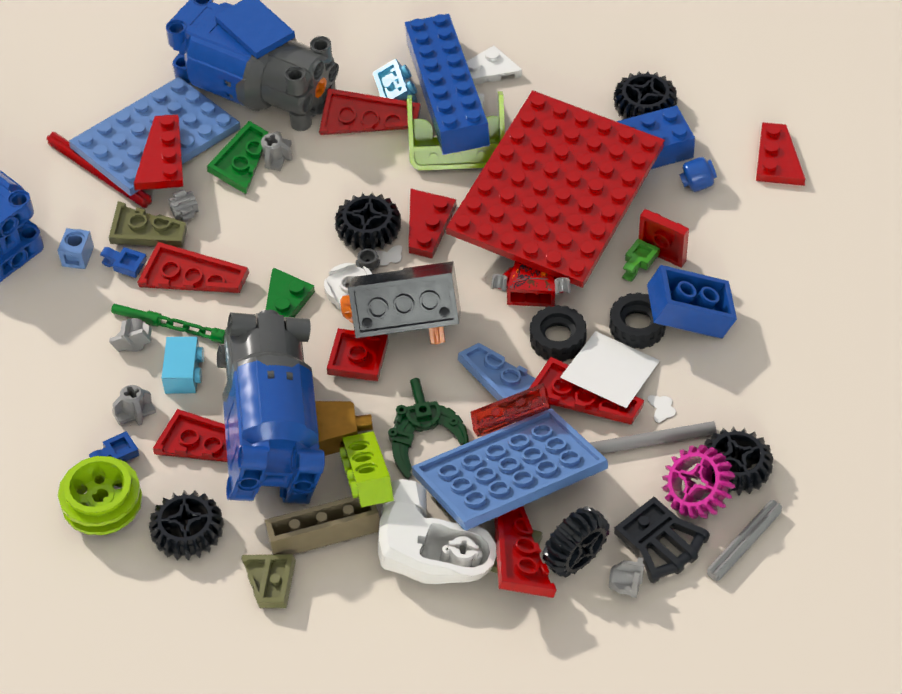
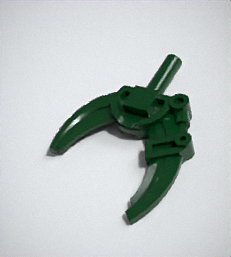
M419 378L410 380L415 404L408 407L405 405L397 406L394 420L395 425L388 431L395 463L407 480L412 477L410 473L412 466L409 461L408 448L412 446L415 430L419 432L430 430L439 424L448 429L456 437L460 445L469 442L465 424H463L460 416L456 415L455 411L439 405L437 401H425Z

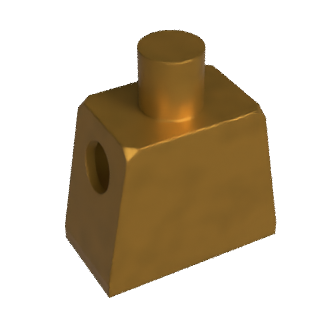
M315 401L319 448L324 451L325 456L338 453L339 448L344 447L342 437L356 435L360 431L373 430L371 414L355 416L353 402Z

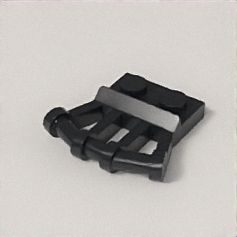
M652 497L614 527V534L633 550V554L643 558V564L651 583L658 582L661 577L673 573H681L688 562L693 563L698 559L700 548L710 537V533L706 529L678 518L655 497ZM672 529L692 536L691 544L689 545ZM665 537L682 554L676 557L659 540ZM651 548L667 564L655 567L647 549Z

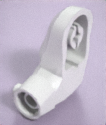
M406 479L391 482L394 501L382 503V516L378 531V555L381 566L384 569L405 575L425 584L467 583L479 580L491 571L497 556L496 542L487 530L476 526L465 531L458 523L427 518V498L424 486L416 481Z

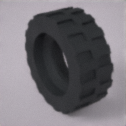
M629 293L624 297L621 296L618 298V301L613 303V308L610 310L609 328L611 335L614 336L616 341L634 349H645V347L654 346L664 336L666 326L653 322L649 294ZM640 313L649 316L651 322L648 327L633 328L626 324L625 319L627 315Z
M555 305L553 307H545V309L539 310L533 316L532 322H530L531 347L538 356H542L545 360H549L550 357L562 362L573 359L586 344V321L583 320V316L577 310L571 309L568 306ZM563 326L569 328L571 335L567 340L553 341L546 337L545 332L549 327Z

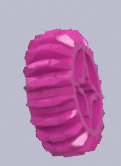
M700 445L698 449L695 446H689L688 452L684 449L680 450V458L676 456L671 457L674 464L672 466H665L670 471L669 475L662 476L663 480L667 481L668 484L661 488L663 491L668 492L665 499L670 503L672 502V509L679 510V514L685 517L689 515L690 518L697 519L700 516L705 519L708 518L709 512L713 515L717 514V506L726 508L723 500L725 498H732V495L727 493L728 489L736 488L735 484L729 482V480L736 476L733 472L729 471L732 465L730 462L725 461L726 456L724 454L718 453L713 447L708 449L705 445ZM696 464L694 469H692L691 471H687L690 467ZM712 469L715 471V484L712 482ZM691 478L701 480V482L705 483L706 486L696 484V482L692 481ZM683 480H684V482H685V489H684V491H682V481H683ZM710 493L706 498L701 500L704 494Z

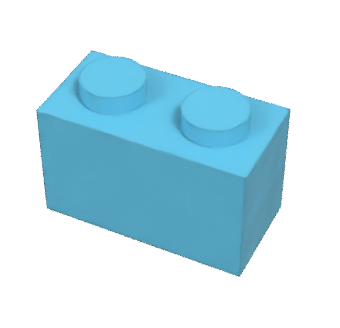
M166 337L161 377L165 394L196 393L197 383L202 381V369L199 367V363L204 362V348L199 347L198 337Z

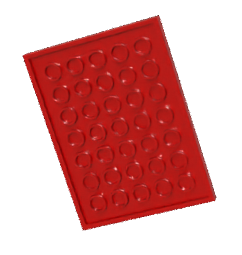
M532 90L447 225L446 234L553 277L569 278L571 284L583 288L663 149L665 140Z

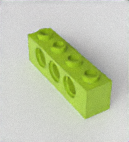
M374 431L342 437L344 447L339 448L349 487H351L352 497L359 499L361 507L394 501L390 475Z

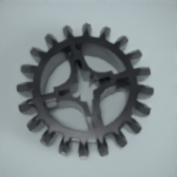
M638 71L637 75L630 73L628 78L622 77V81L617 83L613 98L614 107L619 116L624 117V119L676 106L677 91L676 87H673L672 81H667L666 76L659 77L658 72L650 74L647 71L646 74H642Z
M362 192L361 197L353 195L351 201L345 200L344 205L339 206L335 216V230L340 241H344L346 246L352 245L353 250L358 248L362 250L370 248L375 250L376 247L383 249L385 244L391 245L393 239L397 238L401 228V214L396 204L392 203L390 198L384 199L382 194L376 197L373 192L370 196H365Z
M734 426L731 432L723 428L720 434L714 432L711 439H706L704 443L708 449L713 447L718 453L725 452V461L730 462L732 465L729 471L733 472L736 476L729 480V482L735 484L736 488L728 489L727 493L736 491L738 496L742 493V490H745L748 494L752 492L753 488L759 490L762 483L768 481L773 469V456L770 453V445L765 444L764 437L756 438L755 431L748 434L745 427L741 432L736 431ZM757 463V465L754 468H752L751 470H747L748 468H751L753 464ZM712 469V482L715 484V471Z
M184 490L182 495L177 496L173 492L172 499L169 500L163 497V505H156L155 512L151 513L149 530L152 542L156 544L159 552L164 551L167 557L174 554V557L179 560L183 555L189 561L191 555L196 554L200 558L201 551L204 550L210 553V545L217 546L218 538L222 537L224 521L223 517H221V509L219 506H216L214 499H208L205 493L199 496L194 490L191 495H188Z
M586 506L577 509L576 512H571L569 517L564 518L562 523L556 526V530L550 534V539L546 541V547L543 549V560L549 566L548 568L560 577L576 574L578 570L590 563L593 558H596V554L602 550V545L607 541L606 537L610 532V524L604 518V515L592 507Z

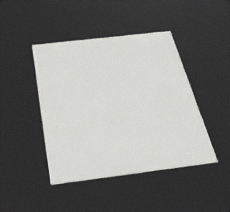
M595 331L560 378L627 408L660 360Z

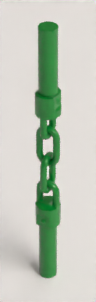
M115 303L112 305L111 312L113 314L138 318L148 325L187 332L224 344L225 330L202 327L183 320L171 319L153 311L146 312ZM173 322L183 324V328L173 326ZM190 327H194L199 329V331L196 332L189 329ZM206 331H210L211 335H207Z

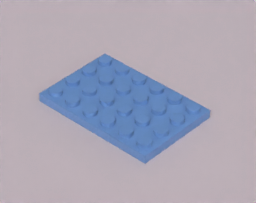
M177 77L69 140V145L73 151L131 196L139 191L134 190V180L154 116L179 115L182 164L240 130V122L182 78Z
M549 408L412 466L413 476L466 531L608 469V460L552 408Z

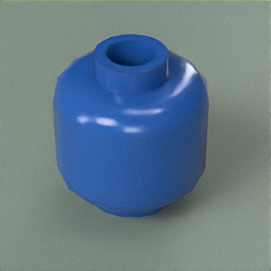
M704 157L684 163V173L679 174L684 188L689 186L693 192L713 186L714 179L717 178L711 160L707 161Z

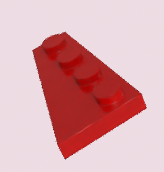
M328 88L319 129L320 135L408 129L407 101ZM413 102V119L419 118L421 103Z
M179 115L154 116L134 180V190L183 187Z
M158 242L137 283L142 288L240 293L249 275L248 267Z
M553 357L549 358L526 392V399L631 425L644 405V400L635 396L628 407L625 408L560 378L569 365Z
M177 409L154 445V454L227 462L225 424Z
M524 506L494 518L499 589L554 598L557 590L554 583H550L548 578L550 572L547 564H543L541 560L539 544L533 540V529Z

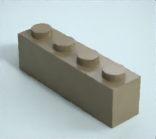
M353 497L264 520L273 555H295L377 533L380 522L376 505L361 507L359 499Z

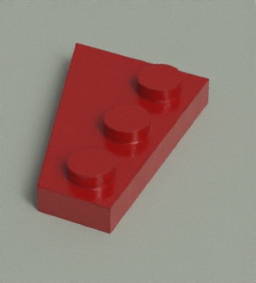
M762 122L756 181L805 186V176L787 125Z
M410 189L409 253L433 259L457 206L456 199Z

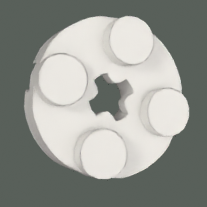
M344 263L332 268L329 276L324 281L326 297L331 303L335 304L337 309L341 310L340 299L342 296L349 295L346 284L350 283L352 277L370 275L372 272L364 266L363 269L356 267L355 263Z

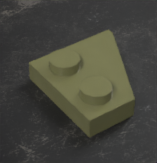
M242 555L241 559L246 568L258 606L260 608H287L296 563L294 555Z

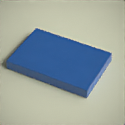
M242 0L215 15V21L256 59L295 38V31L260 0Z

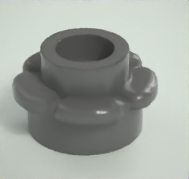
M363 249L358 253L357 267L363 269L364 266L372 271L380 265V259H378V255L373 249Z

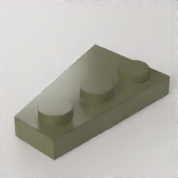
M118 201L109 234L110 244L156 246L158 242L175 247H183L187 227L185 222L160 214L154 216L146 213L145 209L139 207L132 209L126 207V203Z

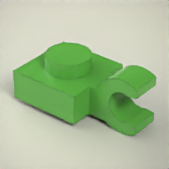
M637 239L625 254V261L627 262L623 269L626 272L622 278L632 282L639 268L648 270L659 256L660 248Z

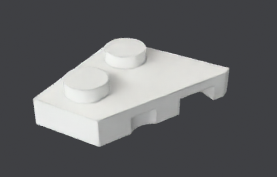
M495 46L466 61L474 85L487 81H501V76L514 74L515 78L522 76V69Z

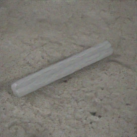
M771 500L708 567L707 574L710 578L718 581L727 573L780 515L782 511L781 504L775 500Z

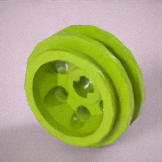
M94 456L80 461L68 470L61 480L58 490V499L65 520L75 530L88 535H107L125 527L133 521L141 509L143 497L136 471L127 462L109 456Z

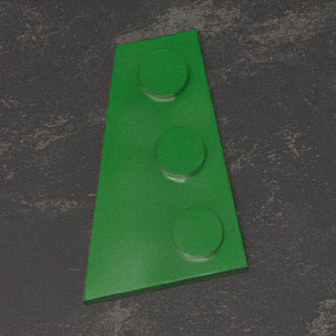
M248 121L207 165V172L247 194L263 153L261 139L268 134V131Z

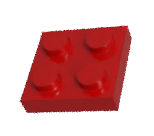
M644 209L640 214L639 239L660 248L659 258L682 268L687 260L689 228L662 217L658 213Z
M338 328L327 365V375L378 381L388 345V335L356 338L355 330Z

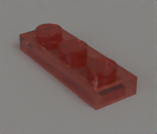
M540 384L471 411L473 431L479 437L551 409L546 387L544 384Z

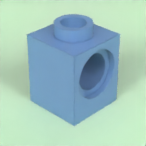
M66 228L57 250L62 267L86 269L94 249L90 231Z

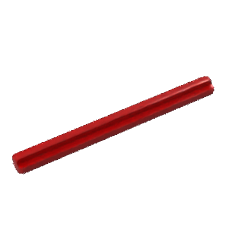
M52 132L47 136V143L142 208H147L152 203L151 196L143 190H139L131 196L73 151L70 148L69 141L58 133Z

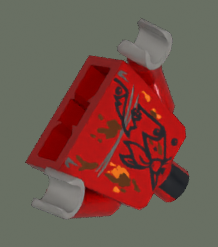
M515 261L514 266L509 267L503 274L492 275L491 289L498 288L506 291L507 288V305L555 306V294L570 293V279L565 277L556 278Z

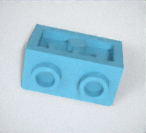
M395 59L373 72L381 97L405 100L407 95H412L413 102L417 103L415 96L417 89L409 79L412 75L406 65L402 66Z

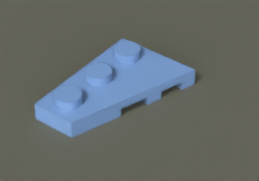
M480 343L458 353V361L505 409L524 400L526 392L536 379L527 374V369L520 365L517 368L505 362L504 356Z

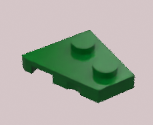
M273 268L266 310H275L284 317H295L315 293L314 285Z

